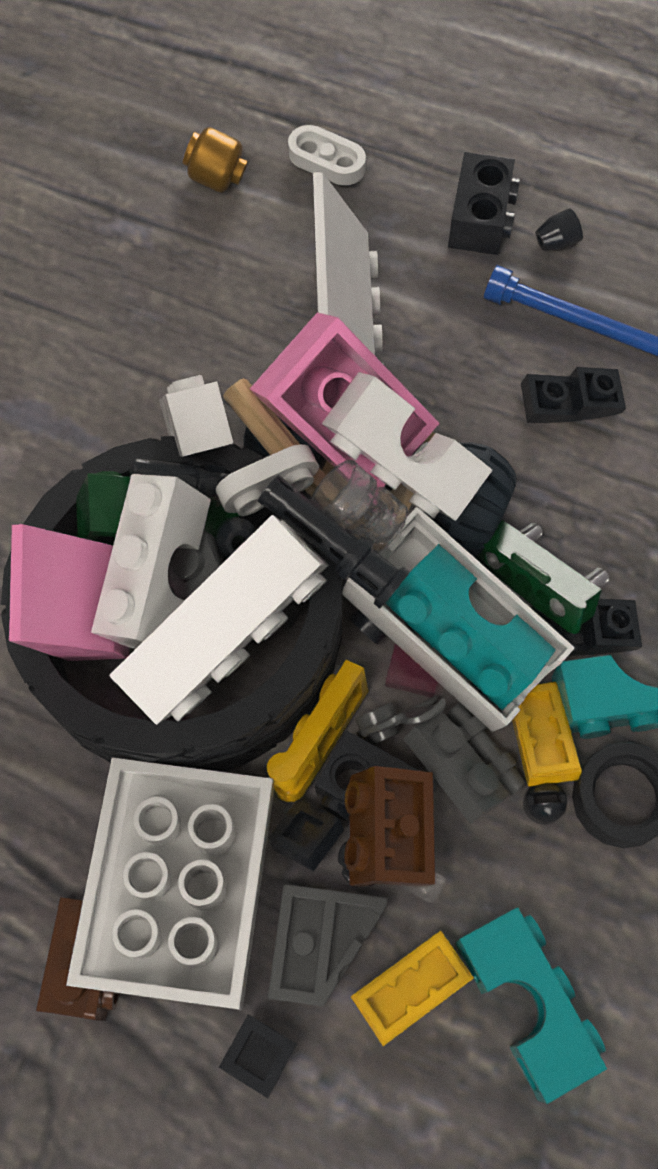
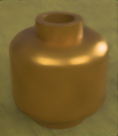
M211 127L205 128L201 134L193 133L183 158V164L188 166L189 178L220 193L225 192L231 182L237 185L240 184L248 161L241 158L243 147L239 140Z

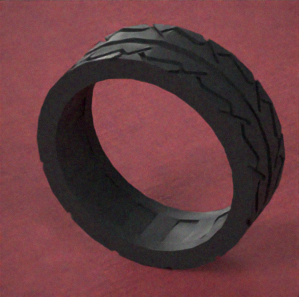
M161 436V441L148 438L113 447L82 463V469L72 470L42 496L23 524L78 537L76 496L88 473L95 474L101 471H115L122 476L131 477L129 466L134 458L188 464L189 455H179L174 436ZM234 443L191 454L192 456L205 458L226 466L225 473L231 474L266 458L246 447L241 449ZM306 490L299 492L317 505ZM265 506L253 514L241 516L259 526L271 515L276 516L280 521L282 520ZM304 539L329 565L320 573L327 581L310 597L307 618L296 645L277 672L252 694L218 712L187 720L162 721L157 725L153 721L113 713L84 698L68 682L61 658L9 641L11 552L4 567L1 605H6V608L3 609L1 618L8 652L24 683H27L29 686V691L83 748L111 763L112 758L222 772L246 765L277 746L276 743L286 740L294 732L299 720L305 714L310 715L320 700V691L325 680L334 673L342 642V580L338 576L339 572L335 570L338 565L317 547H314Z

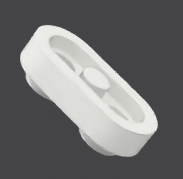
M314 125L300 126L290 134L288 138L289 158L297 167L310 173L323 172L330 182L338 185L355 184L364 176L366 155L360 145Z
M303 444L294 445L229 474L217 485L216 493L226 512L247 516L264 507V505L258 502V499L275 477L281 475L298 492H301L314 482L313 476L317 473L319 465L309 446Z

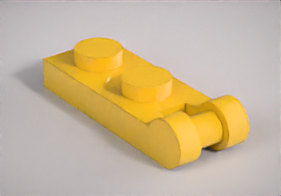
M345 660L337 674L329 675L321 688L318 704L310 715L305 714L297 723L293 733V742L286 752H279L269 759L267 773L273 779L275 792L282 801L295 802L304 795L366 697L369 690L363 667Z

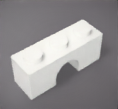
M358 372L322 422L325 427L335 433L330 442L354 460H357L359 455L362 454L372 461L375 466L370 473L394 490L401 483L414 493L409 502L415 507L420 508L432 519L440 512L456 521L492 472V469L456 440L435 433L421 452L412 456H406L401 446V431L415 408L375 376Z
M202 375L172 382L167 387L168 394L159 399L168 434L175 437L180 456H187L233 443L217 381L204 384Z
M131 475L91 633L136 649L184 602V600L176 597L170 589L168 582L169 562L177 548L199 550L211 499L178 477Z

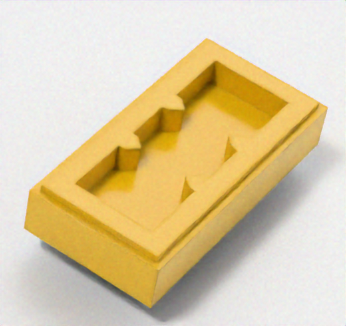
M557 682L537 684L518 706L520 711L512 719L527 786L578 780L582 770Z
M440 930L353 994L351 999L381 1045L384 1046L474 979V977Z

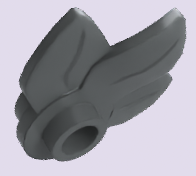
M434 695L399 713L396 712L392 702L354 718L359 728V731L355 732L356 736L361 739L368 736L371 744H376L398 734L400 731L397 725L401 723L411 725L422 724L438 716L445 709V699L442 698L436 705H433L437 701V697Z

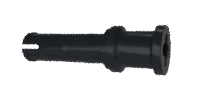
M278 475L271 481L258 499L261 505L275 513L288 526L338 565L335 568L339 572L338 576L343 580L351 578L374 597L373 604L379 609L410 573L405 567L396 568L373 549L374 542L369 538L365 539L361 536L360 539H357L349 531H346L317 505L299 493L281 475Z

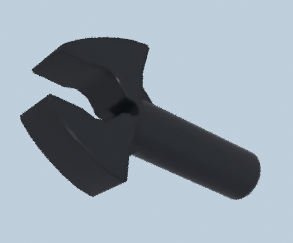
M189 455L188 464L134 458L129 466L130 476L132 474L178 477L206 497L218 496L216 493L217 485L229 475L225 473L226 466Z

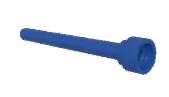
M496 265L484 293V299L499 305L502 301L510 304L514 300L658 356L657 336L520 284V278L513 276V271L499 265Z

